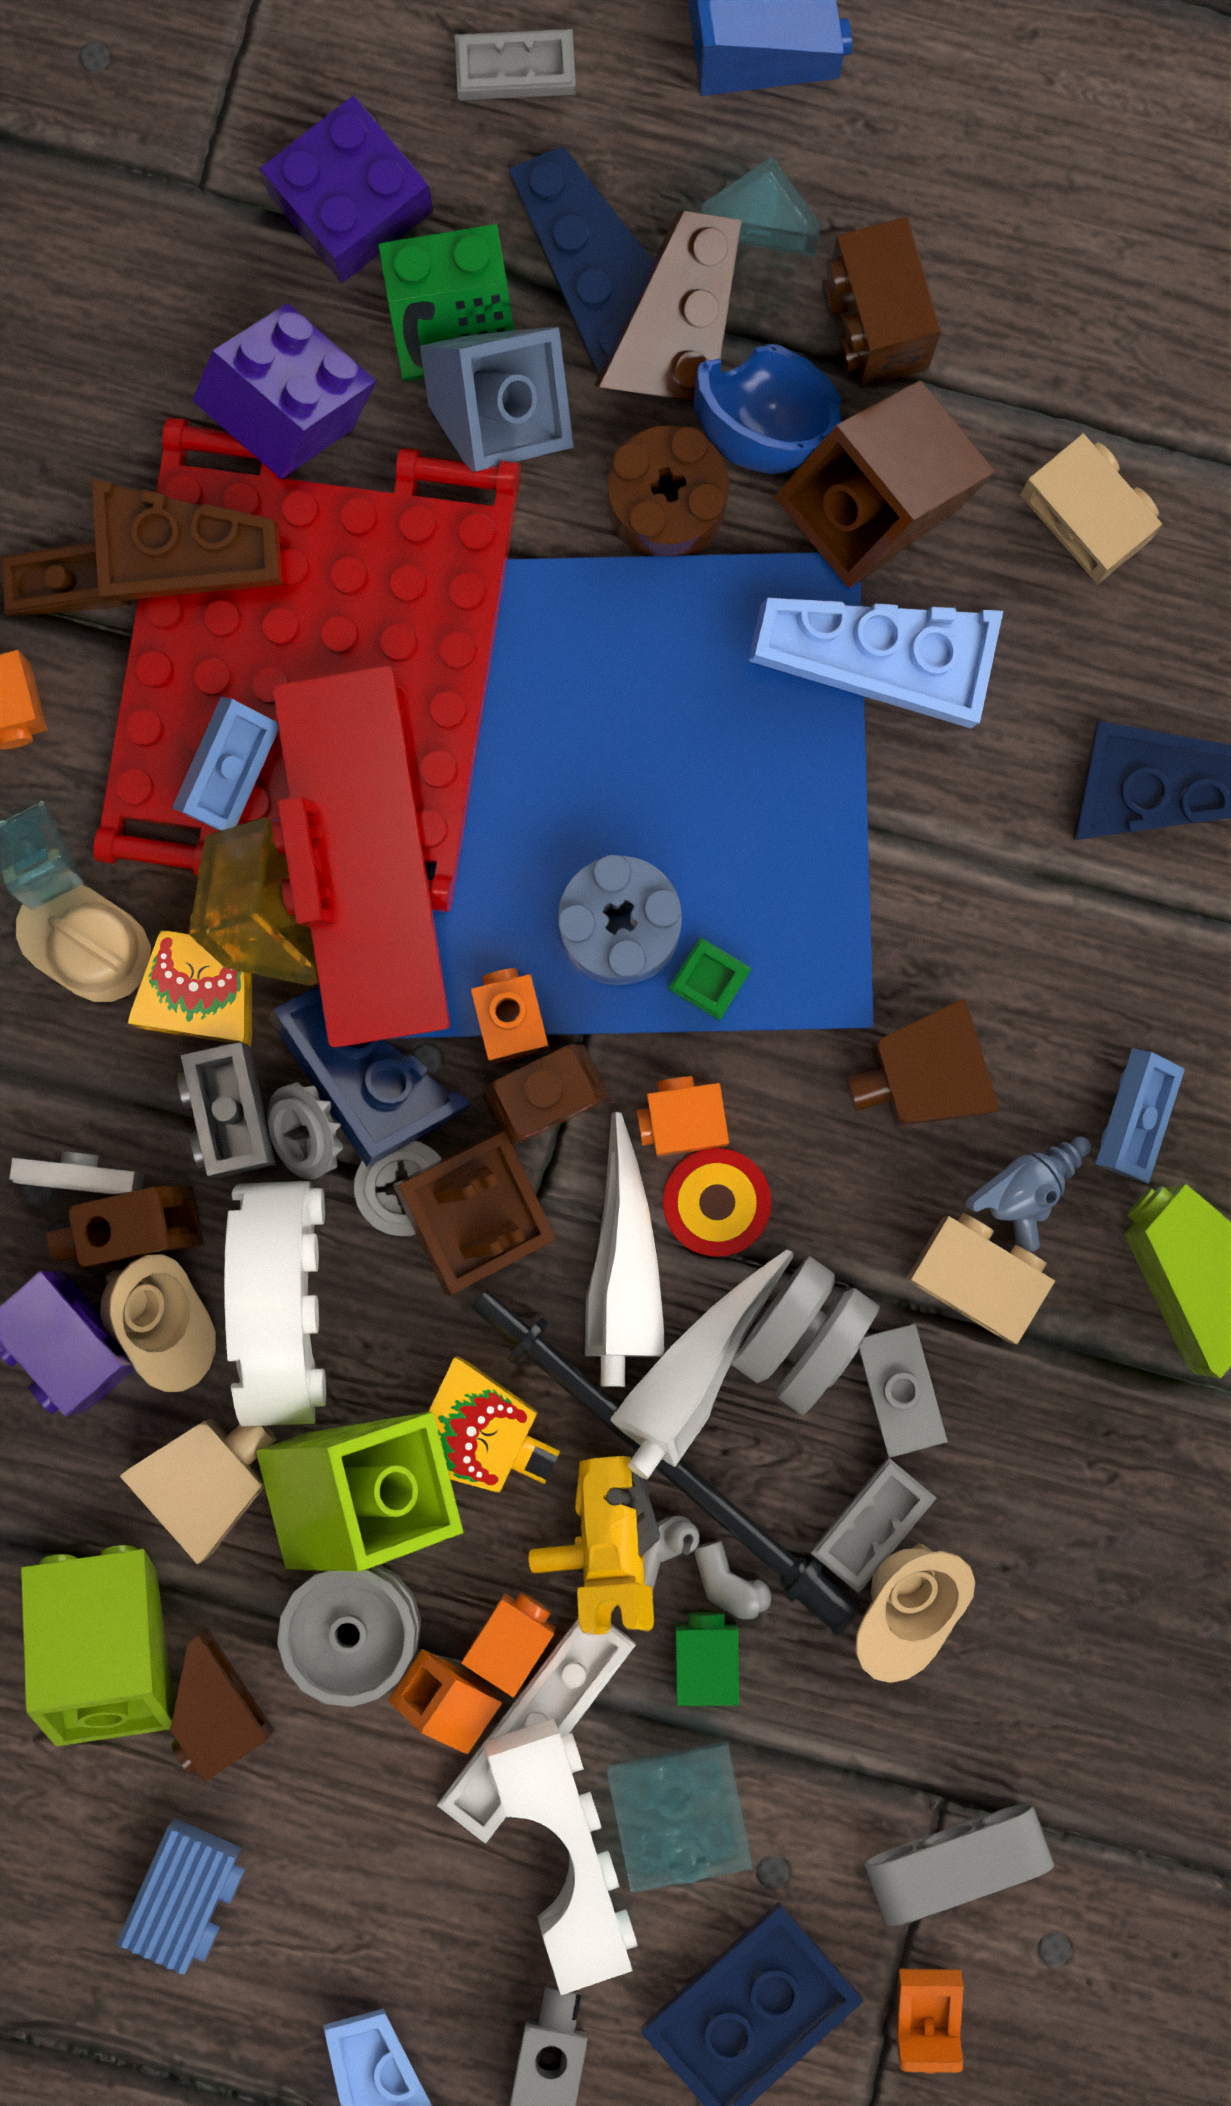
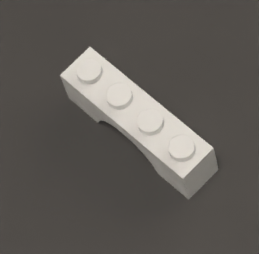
M553 1718L483 1741L505 1816L525 1818L543 1824L552 1830L568 1849L569 1868L565 1884L554 1902L538 1916L540 1929L560 1995L631 1972L632 1967L626 1950L638 1945L627 1910L615 1913L608 1891L619 1888V1883L609 1851L597 1854L590 1832L601 1829V1824L591 1793L587 1792L578 1795L572 1773L583 1770V1766L573 1734L560 1736L555 1719Z

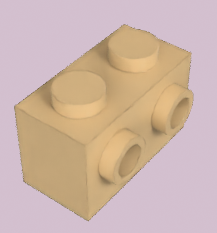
M1083 433L1032 475L1025 484L1020 496L1098 585L1151 541L1162 526V523L1157 518L1159 511L1150 496L1140 488L1132 489L1118 473L1120 469L1119 464L1110 450L1099 442L1093 444Z
M965 1213L961 1214L958 1221L950 1216L942 1217L905 1280L1006 1342L1018 1344L1055 1280L1042 1273L1047 1263L1020 1246L1014 1245L1009 1253L992 1243L989 1239L994 1231Z

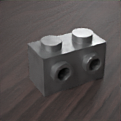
M242 1042L181 1055L184 1072L177 1073V1082L184 1108H192L197 1131L190 1133V1142L197 1167H205L207 1176L218 1179L276 1165L251 1048Z

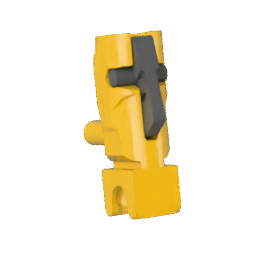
M614 1456L580 1461L575 1511L581 1517L582 1536L575 1538V1545L534 1548L529 1552L528 1560L532 1573L583 1569L584 1587L577 1589L579 1627L584 1634H608L611 1630V1615L617 1605L621 1609L622 1622L627 1629L648 1632L654 1626L652 1586L645 1585L644 1554L659 1541L660 1532L649 1498L646 1480L635 1474L627 1466L631 1457Z

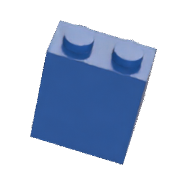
M687 0L700 96L840 79L843 56L852 54L850 22L848 18L839 19L836 0Z

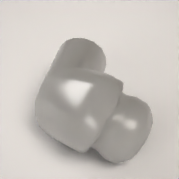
M668 1516L658 1521L657 1526L660 1532V1539L644 1554L645 1585L652 1586V1593L660 1563L681 1553L688 1555L699 1544L700 1535L697 1527L683 1516Z
M722 1540L697 1546L694 1550V1555L706 1597L711 1603L739 1619H753L760 1612L769 1608L772 1596L767 1584L759 1579L746 1581L732 1574Z

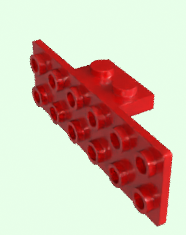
M381 666L275 686L273 694L290 798L277 800L280 817L273 818L272 831L278 853L286 854L290 878L282 880V894L286 911L289 915H296L297 924L311 928L329 1045L332 1047H344L448 1029L450 1027V1017L394 670L390 666Z

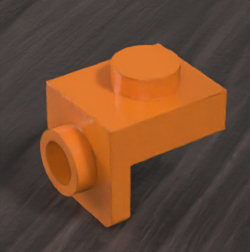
M899 1969L895 2031L899 2065L902 2071L923 2073H959L962 2071L963 2054L960 2031L964 1985L961 1970Z

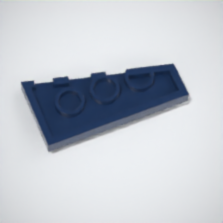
M561 146L509 168V175L598 378L602 367H606L620 338L618 334L627 315H631L641 295L653 260L564 146Z

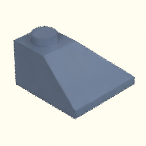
M559 327L474 334L420 346L428 406L463 462L471 471L499 466L501 460L516 462L574 448Z

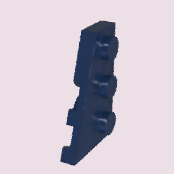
M1103 721L1096 722L1073 840L1231 818L1230 744Z
M320 985L274 1008L271 1012L270 1022L311 1084L316 1087L321 1099L331 1102V1114L337 1123L341 1124V1129L366 1167L466 1113L471 1104L455 1090L449 1093L426 1074L428 1068L412 1055L406 1058L385 1040L344 1047L330 1046Z

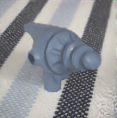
M1076 1137L1071 1144L1062 1142L1058 1147L1052 1146L1046 1151V1155L1031 1152L1018 1157L1004 1171L966 1200V1207L976 1212L989 1208L994 1218L1012 1221L1015 1245L1029 1252L1039 1249L1037 1221L1046 1220L1051 1213V1208L1060 1200L1065 1190V1178L1069 1179L1075 1174V1169L1082 1165L1081 1157L1088 1155L1091 1150L1089 1140L1085 1137Z

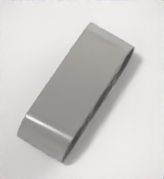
M1020 1804L891 1848L865 1861L864 1866L885 1925L897 1926L1039 1877L1049 1872L1054 1867V1862L1034 1806L1032 1804Z

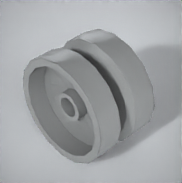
M810 1256L804 1259L788 1279L731 1363L732 1366L759 1383L767 1380L785 1358L791 1360L776 1386V1397L802 1416L811 1409L825 1390L831 1387L846 1369L861 1346V1339L869 1329L880 1308L878 1304L857 1289L852 1288L842 1292L824 1314L820 1311V1308L834 1286L835 1274Z
M380 1564L361 1572L317 1571L293 1592L280 1616L277 1644L284 1669L301 1691L324 1704L354 1707L377 1700L401 1680L418 1649L421 1617L415 1596L398 1574ZM341 1624H354L359 1629L360 1638L355 1637L349 1643L344 1641L339 1635L344 1628Z

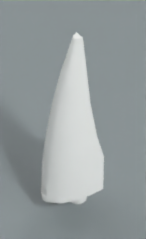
M619 1112L611 1114L605 1204L596 1260L586 1294L585 1356L601 1357V1387H625V1357H662L664 1355L662 1300L650 1212L638 1162L622 1113Z
M785 1250L743 1280L713 1305L666 1351L610 1419L612 1423L641 1445L627 1464L629 1469L643 1479H648L661 1459L673 1467L680 1461L707 1422L723 1379L747 1331L792 1260V1251Z

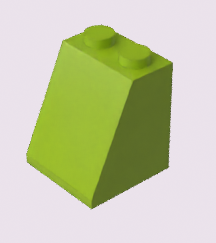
M1187 1184L1170 1187L1161 1186L1157 1191L1150 1188L1128 1212L1127 1216L1134 1222L1124 1232V1235L1186 1367L1196 1375L1221 1379L1231 1367V1222Z
M433 1412L308 1432L255 1450L285 1569L361 1572L464 1533Z
M117 1545L103 1549L99 1556L77 1559L72 1555L66 1554L51 1555L41 1559L40 1565L21 1567L26 1713L57 1747L169 1730L175 1709L157 1569L144 1549L138 1550L136 1547L129 1545Z

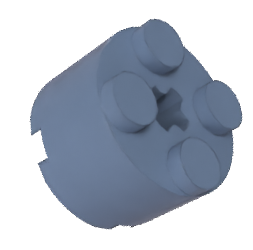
M608 855L594 861L581 869L570 880L561 897L558 923L563 946L569 959L577 969L599 983L626 985L651 978L660 972L670 961L679 941L682 912L677 892L669 879L659 869L641 859ZM624 909L631 911V924L635 927L631 932L621 928L614 935L608 931L610 927L609 918L606 915L608 912L612 911L619 914Z

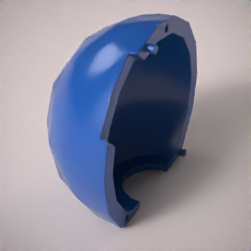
M770 344L755 348L743 364L731 371L722 372L720 370L722 361L719 358L705 360L697 368L694 381V408L698 421L707 439L716 447L719 453L732 463L746 470L776 474L799 468L832 429L841 423L839 404L842 399L831 380L808 359L780 345Z

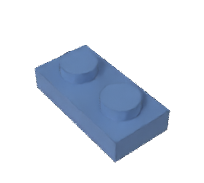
M221 696L172 809L220 832L233 835L279 731L278 722L233 699Z
M1132 1048L1126 1069L1120 1077L1119 1091L1108 1126L1101 1137V1148L1096 1160L1097 1165L1126 1178L1149 1184L1185 1071L1184 1068L1153 1052Z

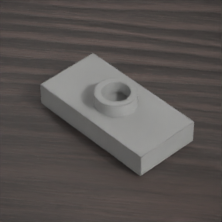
M573 29L455 35L457 92L459 100L576 95Z
M62 1152L61 1163L12 1158L10 1179L13 1180V1183L120 1195L142 1190L144 1174L134 1171L99 1168V1156Z
M916 1323L864 1336L861 1339L862 1344L858 1352L887 1457L891 1458L947 1443L948 1440Z
M887 1457L810 1552L859 1593L872 1578L878 1566L890 1556L936 1500V1497Z

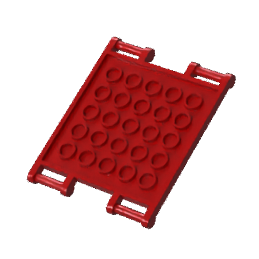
M168 417L163 428V454L156 493L164 494L170 499L201 506L204 503L274 519L279 526L283 585L138 599L101 823L94 839L93 855L95 861L115 864L118 859L193 869L195 876L214 878L218 871L223 838L226 833L172 809V806L221 696L233 699L278 722L273 694L275 686L369 668L390 666L395 672L425 863L437 864L433 880L428 879L432 910L450 912L457 880L520 486V463L501 460L499 466L471 471L463 461L421 456V452L418 449L401 447L396 463L394 493L280 479L263 463L261 464L260 475L185 466L188 450L253 459L258 458L227 431L189 426V422L186 419ZM421 480L496 490L494 506L416 496L418 483ZM279 731L233 835L274 841L272 820L275 817H280L277 800L290 798ZM126 820L201 830L196 846L126 836L123 833Z

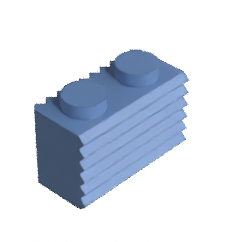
M175 1818L164 1833L116 1944L120 1948L128 1949L131 1953L139 1954L156 1964H162L167 1969H173L178 1974L185 1975L194 1958L205 1962L220 1929V1926L210 1922L219 1900L227 1904L231 1903L245 1872V1868L236 1865L242 1847Z

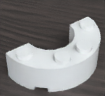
M312 1181L237 1183L232 1191V1200H240V1210L228 1211L224 1278L228 1361H236L237 1372L240 1378V1383H232L231 1385L237 1419L241 1426L315 1424V1407L325 1406L326 1378L324 1369H315V1361L312 1355L310 1333H318L319 1306L317 1295L308 1296V1272L318 1271L319 1250L317 1234H314V1225H322L325 1221L323 1188H314Z

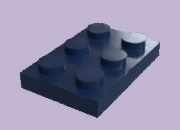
M779 1901L641 2026V2033L704 2106H750L864 2001L857 1989Z

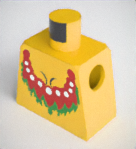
M195 901L189 934L161 930L131 1009L129 1024L138 1029L229 1044L242 1042L251 1047L252 950L250 948L249 950L240 948V943L225 940L231 907L217 903ZM239 955L248 957L247 965L238 963Z
M459 1356L454 1357L428 1411L434 1414L450 1479L500 1493L511 1469L545 1484L560 1451L528 1436L538 1411L467 1360Z

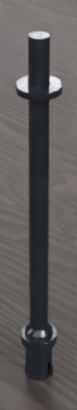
M486 1290L471 1308L516 1346L506 1359L513 1364L525 1354L637 1452L641 1445L622 1432L610 1420L620 1405L540 1336L546 1329L548 1322L541 1317L534 1327L531 1328L492 1293ZM661 1459L656 1467L660 1473L780 1576L781 1586L784 1588L781 1594L791 1603L797 1599L831 1628L835 1635H839L851 1623L862 1605L851 1599L820 1572L823 1565L814 1557H811L809 1560L804 1557L795 1558L684 1460L680 1459L677 1465L673 1467Z

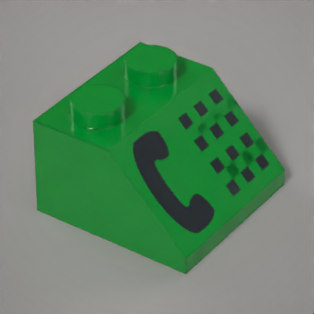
M497 224L378 243L403 382L424 379L421 345L467 335L514 331Z

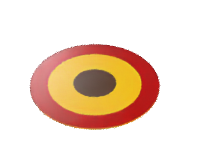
M705 1149L685 1158L671 1173L663 1195L664 1215L674 1236L690 1250L706 1256H729L745 1250L760 1237L771 1213V1193L764 1174L749 1158L729 1149Z

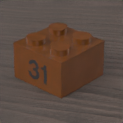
M908 216L837 235L833 257L826 260L829 279L822 281V289L830 316L837 314L840 316L845 335L838 337V344L846 372L855 370L859 386L864 388L929 370L941 329Z

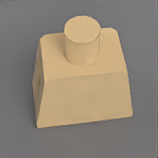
M209 1419L127 1469L120 1477L198 1565L214 1553L265 1488L262 1474L252 1462L257 1459L255 1450L272 1445L277 1439L267 1426L239 1425L227 1435L216 1421Z

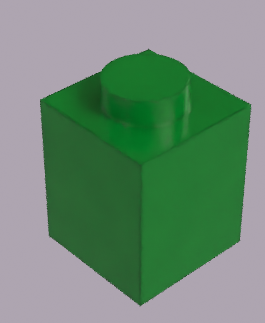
M688 1613V1623H675L677 1706L739 1705L738 1627L736 1622H725L724 1613Z

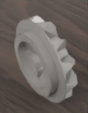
M296 1082L279 1088L272 1095L267 1110L269 1135L277 1155L291 1172L304 1179H316L337 1167L336 1155L344 1149L341 1141L336 1136V1130L341 1124L333 1121L330 1115L331 1102L320 1101L319 1093L315 1086L302 1087ZM307 1126L310 1134H306L305 1131L299 1132L298 1127Z
M413 1141L368 1167L362 1161L355 1176L354 1194L357 1206L363 1217L373 1227L384 1233L394 1236L415 1235L416 1233L407 1214L403 1215V1206L399 1204L398 1197L388 1195L386 1192L377 1193V1188L387 1187V1184L396 1182L397 1172L400 1171V1161H403L404 1170L407 1171L409 1177L440 1161L442 1158L429 1146Z

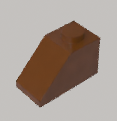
M208 1628L188 1642L170 1728L176 1740L171 1742L176 1758L189 1774L197 1770L204 1782L265 1742L274 1732L273 1727Z

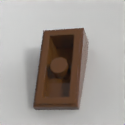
M95 541L1 556L4 615L6 616L99 610L131 605V600L104 602L98 597Z

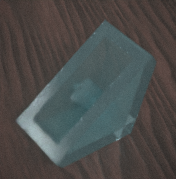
M773 157L703 203L701 214L742 220L739 244L815 257L821 224Z
M44 801L0 822V867L5 885L9 892L30 910L85 884Z

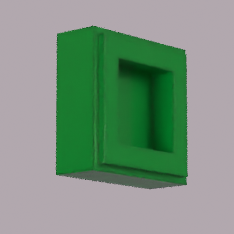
M700 937L669 986L668 991L720 1022L752 968Z

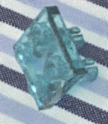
M727 1741L607 1766L631 1894L681 1883H693L700 1879L753 1869Z

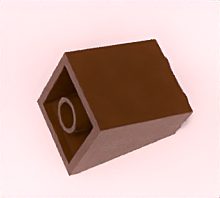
M919 380L837 424L774 497L848 589H850L963 507L996 471L925 384Z

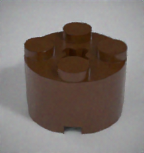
M657 426L636 434L616 451L608 477L609 515L616 534L631 549L633 548L646 556L697 555L711 543L724 521L729 493L727 468L719 451L706 439L700 430L693 427ZM670 487L672 492H678L677 500L667 502L664 494H658L659 489Z

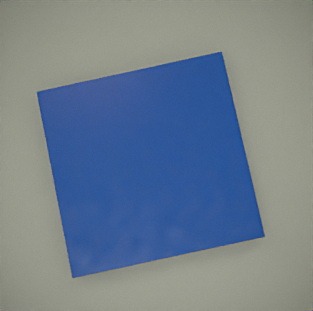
M820 553L508 559L453 903L450 912L432 910L450 1017V1027L446 1030L392 1039L482 1037L471 989L483 986L481 978L483 975L509 968H517L519 977L531 974L546 1035L873 1028L864 696L748 661L760 605L767 598L843 602L846 606H862L861 581L848 589ZM608 855L634 857L655 866L672 883L681 903V930L673 956L656 975L633 984L606 985L584 975L569 959L559 930V905L568 883L585 866ZM425 863L427 879L433 880L437 864ZM624 909L619 914L612 911L606 914L610 925L608 931L614 935L621 928L631 932L635 928L631 924L632 912ZM700 937L752 968L720 1022L668 991L669 986Z

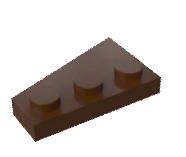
M91 478L98 597L104 602L283 585L279 526L274 519L204 503L202 506L167 498L164 494L143 490V492L115 486L112 482Z

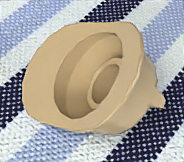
M74 881L51 882L37 888L24 900L16 918V939L22 954L37 969L74 994L93 1002H113L130 995L140 986L151 957V945L145 930L131 915L91 888Z
M146 1254L130 1262L124 1270L110 1272L106 1276L108 1284L101 1297L100 1316L102 1324L111 1338L120 1344L136 1372L149 1386L163 1392L185 1391L198 1384L211 1367L216 1352V1331L208 1311L179 1263L163 1254Z
M917 1544L910 1549L900 1550L887 1557L878 1566L873 1575L871 1585L873 1602L865 1613L856 1633L855 1652L861 1668L874 1679L889 1683L907 1680L924 1670L937 1655L954 1625L964 1614L973 1599L975 1579L971 1567L958 1555L944 1551L932 1552L930 1548L923 1544Z

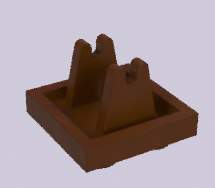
M497 1130L393 1184L446 1295L452 1296L556 1240L505 1130Z

